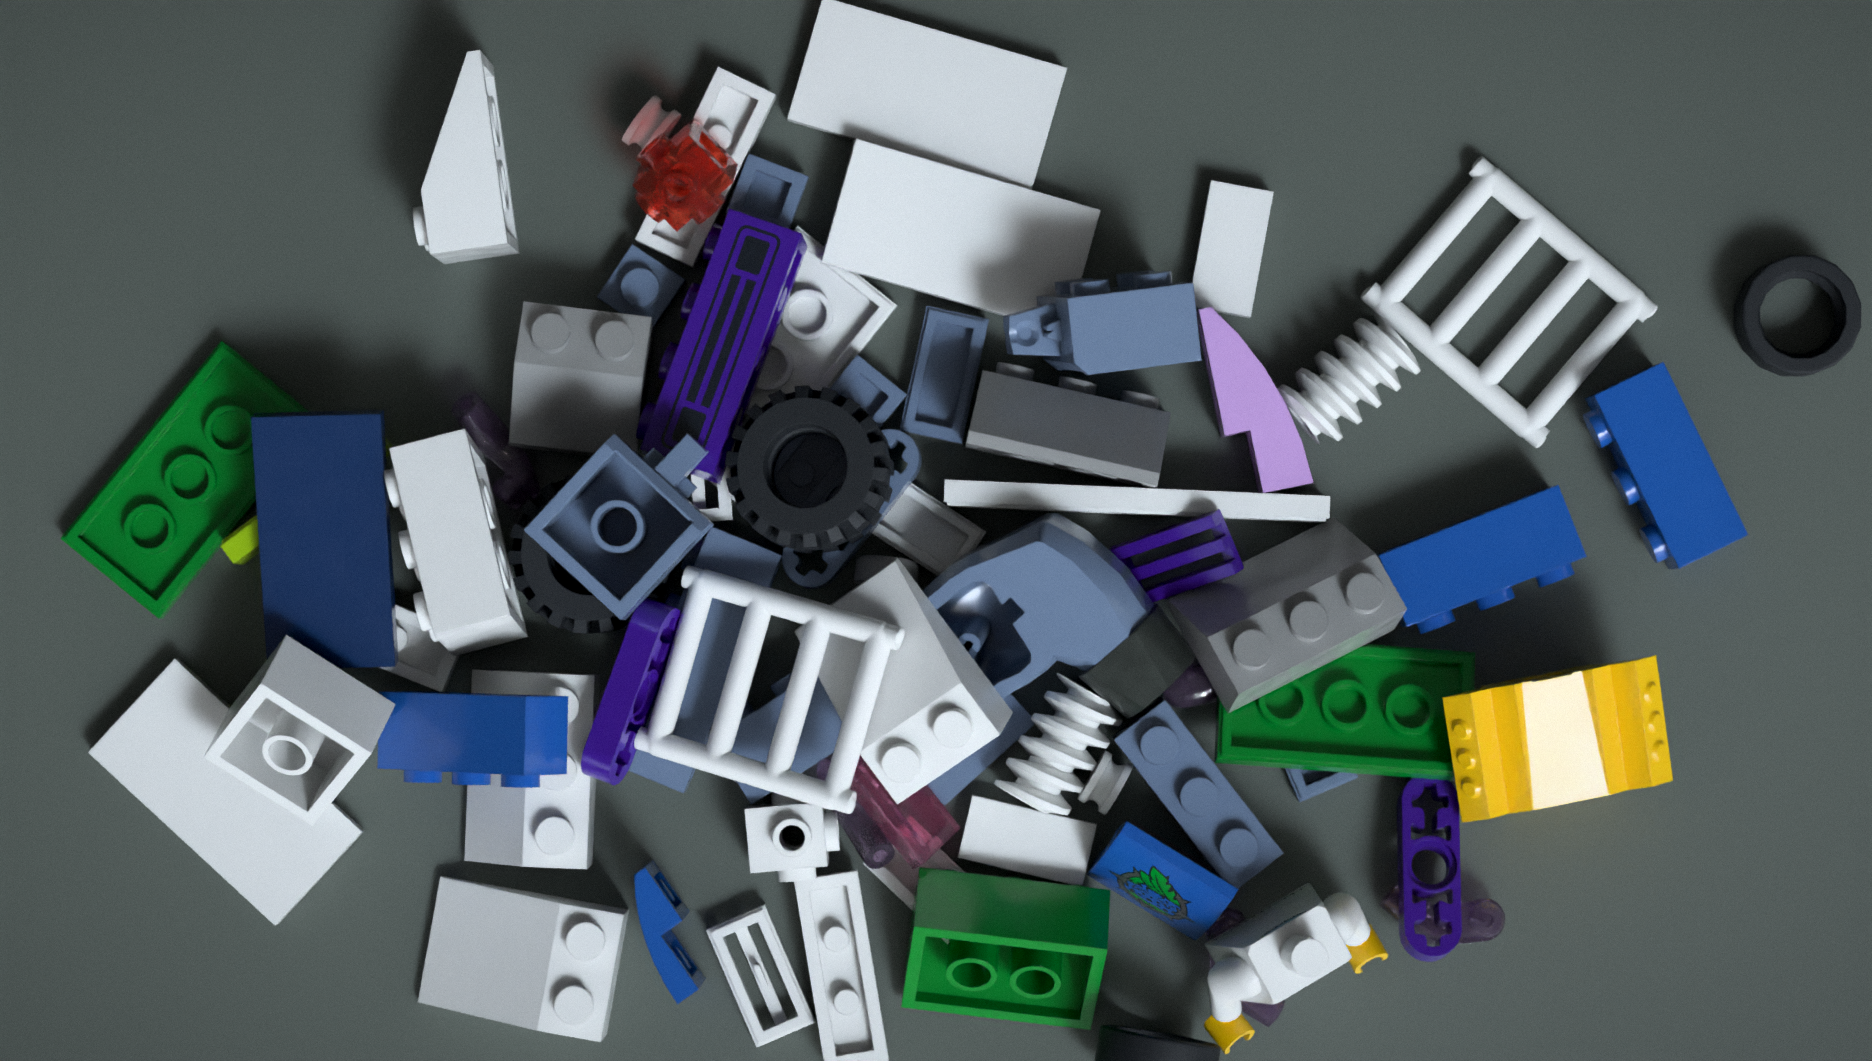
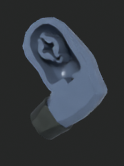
M1058 513L1045 514L961 556L923 590L924 594L1003 699L1008 694L1039 677L1056 661H1060L1080 669L1078 677L1126 718H1130L1167 690L1195 659V654L1158 602L1153 604L1129 568L1089 531Z

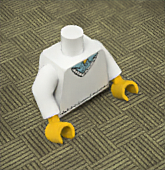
M1307 883L1205 943L1215 965L1210 969L1207 977L1211 1016L1205 1021L1203 1026L1216 1044L1220 1046L1223 1053L1228 1054L1230 1047L1239 1038L1243 1037L1248 1041L1255 1033L1253 1027L1241 1013V1001L1273 1005L1285 1000L1347 962L1350 963L1354 973L1359 974L1363 972L1361 967L1366 962L1380 957L1382 961L1387 959L1388 953L1373 926L1368 924L1357 900L1348 893L1339 892L1328 896L1322 902L1312 885Z

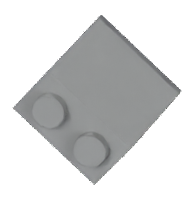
M523 301L514 360L509 446L593 456L613 434H616L638 453L640 439L636 438V432L645 406L654 343L652 318Z

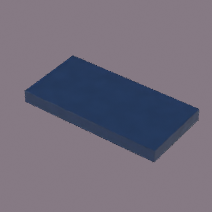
M384 410L254 413L251 416L267 659L283 638L288 635L338 668L395 667L399 660L390 507L384 478V470H387Z

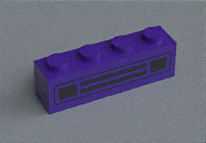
M732 209L728 210L723 225L714 223L708 234L703 251V259L709 261L701 285L695 282L690 285L682 305L681 319L687 320L679 344L670 342L660 364L658 377L665 380L659 399L657 404L647 403L638 423L636 438L643 440L640 450L645 456L654 447L666 457L684 436L689 433L709 451L690 474L717 484L721 483L727 467L725 465L726 452L733 451L736 442L731 436L737 424L739 426L743 424L808 247L802 233Z

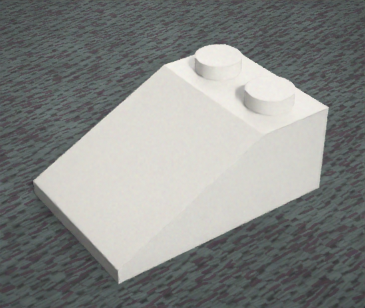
M481 50L468 51L421 188L423 206L413 207V221L418 245H424L426 251H430V255L443 264L520 254L494 68Z
M898 558L831 604V606L886 621L888 624L902 627L905 630V636L898 650L890 649L860 753L861 757L897 805L1001 734L1013 712ZM804 624L794 631L800 643L805 629ZM830 633L818 677L841 721H843L865 642Z
M440 876L418 1002L536 1031L601 1042L607 1035L629 909Z

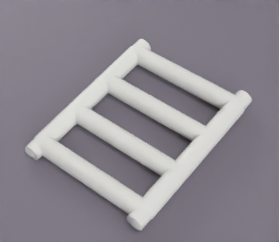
M1481 156L1473 163L1472 170L1468 173L1473 178L1384 283L1380 286L1375 282L1363 291L1360 299L1519 437L1524 438L1534 448H1539L1545 442L1546 436L1550 432L1545 427L1631 325L1637 319L1643 323L1656 312L1658 306L1640 288L1502 170ZM1492 196L1514 214L1520 222L1429 326L1401 301ZM1540 237L1569 262L1483 363L1477 367L1449 342ZM1590 279L1617 304L1526 409L1501 388L1498 383L1585 281Z
M690 565L686 566L683 571L681 586L688 589L648 728L641 727L638 730L634 741V748L659 758L822 808L851 814L855 808L857 793L850 790L890 649L898 650L905 636L904 628L888 624L883 620L712 570H704ZM712 598L746 607V611L706 745L673 735L711 601ZM771 615L804 624L805 629L765 763L732 753V748ZM830 633L865 642L826 780L824 781L791 771V767Z

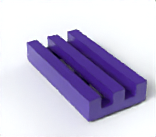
M1220 509L1123 542L1108 549L1129 568L1152 602L1235 575L1244 568ZM1208 529L1212 530L1215 538L1138 566H1134L1130 557ZM1220 552L1224 559L1222 562L1146 588L1141 583V580Z

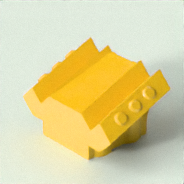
M1656 655L1604 664H1588L1482 685L1479 689L1442 698L1462 823L1492 819L1510 813L1533 811L1608 796L1626 790L1653 787L1673 781Z

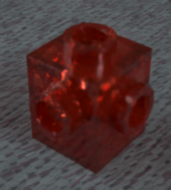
M693 118L671 139L664 133H661L638 154L636 161L640 166L632 186L637 190L635 198L645 213L658 223L665 219L677 232L691 219L697 225H700L721 207L726 200L721 193L734 182L738 164Z

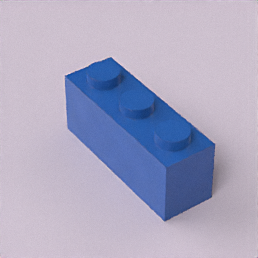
M1664 362L1652 365L1585 398L1591 410L1583 414L1586 426L1599 448L1608 445L1619 467L1611 472L1613 481L1622 499L1628 506L1636 502L1647 526L1639 529L1640 535L1655 563L1664 560L1668 569H1680L1748 536Z
M1559 485L1547 487L1376 554L1407 607V611L1399 621L1400 627L1416 624L1420 634L1456 621L1452 609L1476 600L1479 611L1515 598L1511 586L1535 577L1540 588L1575 574L1571 563L1587 557Z
M379 691L380 695L396 705L378 739L377 769L404 770L403 782L440 783L442 782V772H452V784L491 785V774H501V787L536 788L540 787V775L567 774L568 696Z

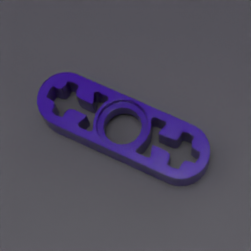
M646 598L635 609L583 750L581 759L583 774L611 785L619 784L627 774L637 750L634 748L636 734L641 727L646 725L662 681L681 615L678 608Z
M1412 778L1402 789L1397 799L1399 937L1403 948L1409 955L1420 961L1433 962L1448 955L1458 944L1462 933L1459 802L1457 791L1449 780ZM1423 789L1431 790L1433 800L1443 802L1444 808L1438 809L1432 817V834L1444 831L1446 839L1437 836L1411 839V832L1420 834L1425 828L1423 809L1412 806V801L1419 798ZM1423 850H1431L1438 853L1446 864L1444 880L1437 884L1421 882L1412 870L1413 856ZM1443 894L1447 895V903L1439 900L1433 906L1435 926L1445 927L1447 933L1435 942L1434 947L1427 945L1425 935L1415 934L1414 927L1420 925L1426 918V900L1413 903L1412 895L1420 898H1435Z

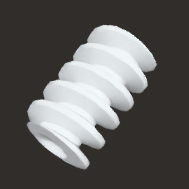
M1374 312V316L1378 326L1363 318H1359L1353 323L1359 342L1342 334L1334 339L1335 348L1340 359L1324 351L1314 356L1320 376L1303 367L1295 373L1300 393L1284 384L1277 388L1291 416L1317 444H1320L1317 435L1321 432L1336 441L1343 438L1337 422V418L1340 416L1357 425L1362 422L1356 404L1358 400L1361 399L1376 408L1382 405L1375 387L1378 383H1382L1397 392L1401 388L1395 372L1398 366L1415 375L1421 371L1415 356L1407 344L1376 312Z
M1057 673L1058 678L1068 688V692L1066 694L1053 691L1045 693L1044 698L1056 711L1054 716L1039 713L1033 714L1031 720L1043 733L1042 737L1021 735L1018 742L1030 755L1029 759L1022 760L1009 757L1006 765L1017 777L1016 782L995 780L994 784L1047 815L1048 813L1068 815L1072 807L1060 794L1061 791L1081 793L1085 787L1073 772L1074 768L1095 770L1098 764L1086 750V747L1093 746L1106 749L1110 744V740L1099 728L1100 723L1120 726L1123 718L1105 699L1062 674Z

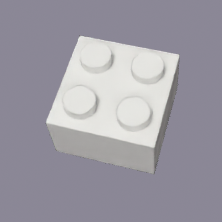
M286 635L229 708L203 758L313 826L372 754L396 704Z

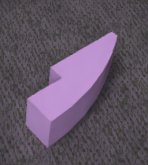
M1212 307L1199 309L1196 312L1198 331L1220 437L1246 433L1258 493H1270L1313 483L1302 440L1285 401L1265 367L1240 335Z

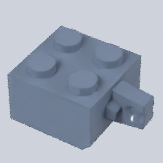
M1154 270L1116 274L1117 286L1110 287L1109 279L1093 280V278H1079L1054 282L1056 294L1036 296V307L1003 316L1007 354L1043 356V359L1057 371L1073 370L1083 372L1085 375L1202 361L1194 285L1189 282H1172L1171 271L1155 272Z
M688 433L666 457L653 447L642 458L618 435L613 434L532 520L524 531L620 620H626L714 525L687 500L697 489L687 476L709 451Z

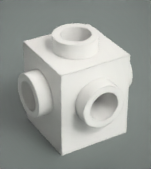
M771 792V804L748 805L745 808L750 873L778 871L779 882L817 879L816 868L828 866L829 851H840L837 812L825 813V808ZM789 825L798 826L804 832L805 841L800 845L789 844L783 837V828Z

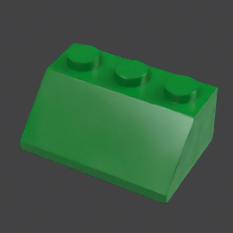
M919 867L901 1008L1091 1030L1108 950L1111 890L1089 888L1082 885H1064L1023 880L1017 877L964 873L951 869L939 870ZM942 938L949 939L948 944Z

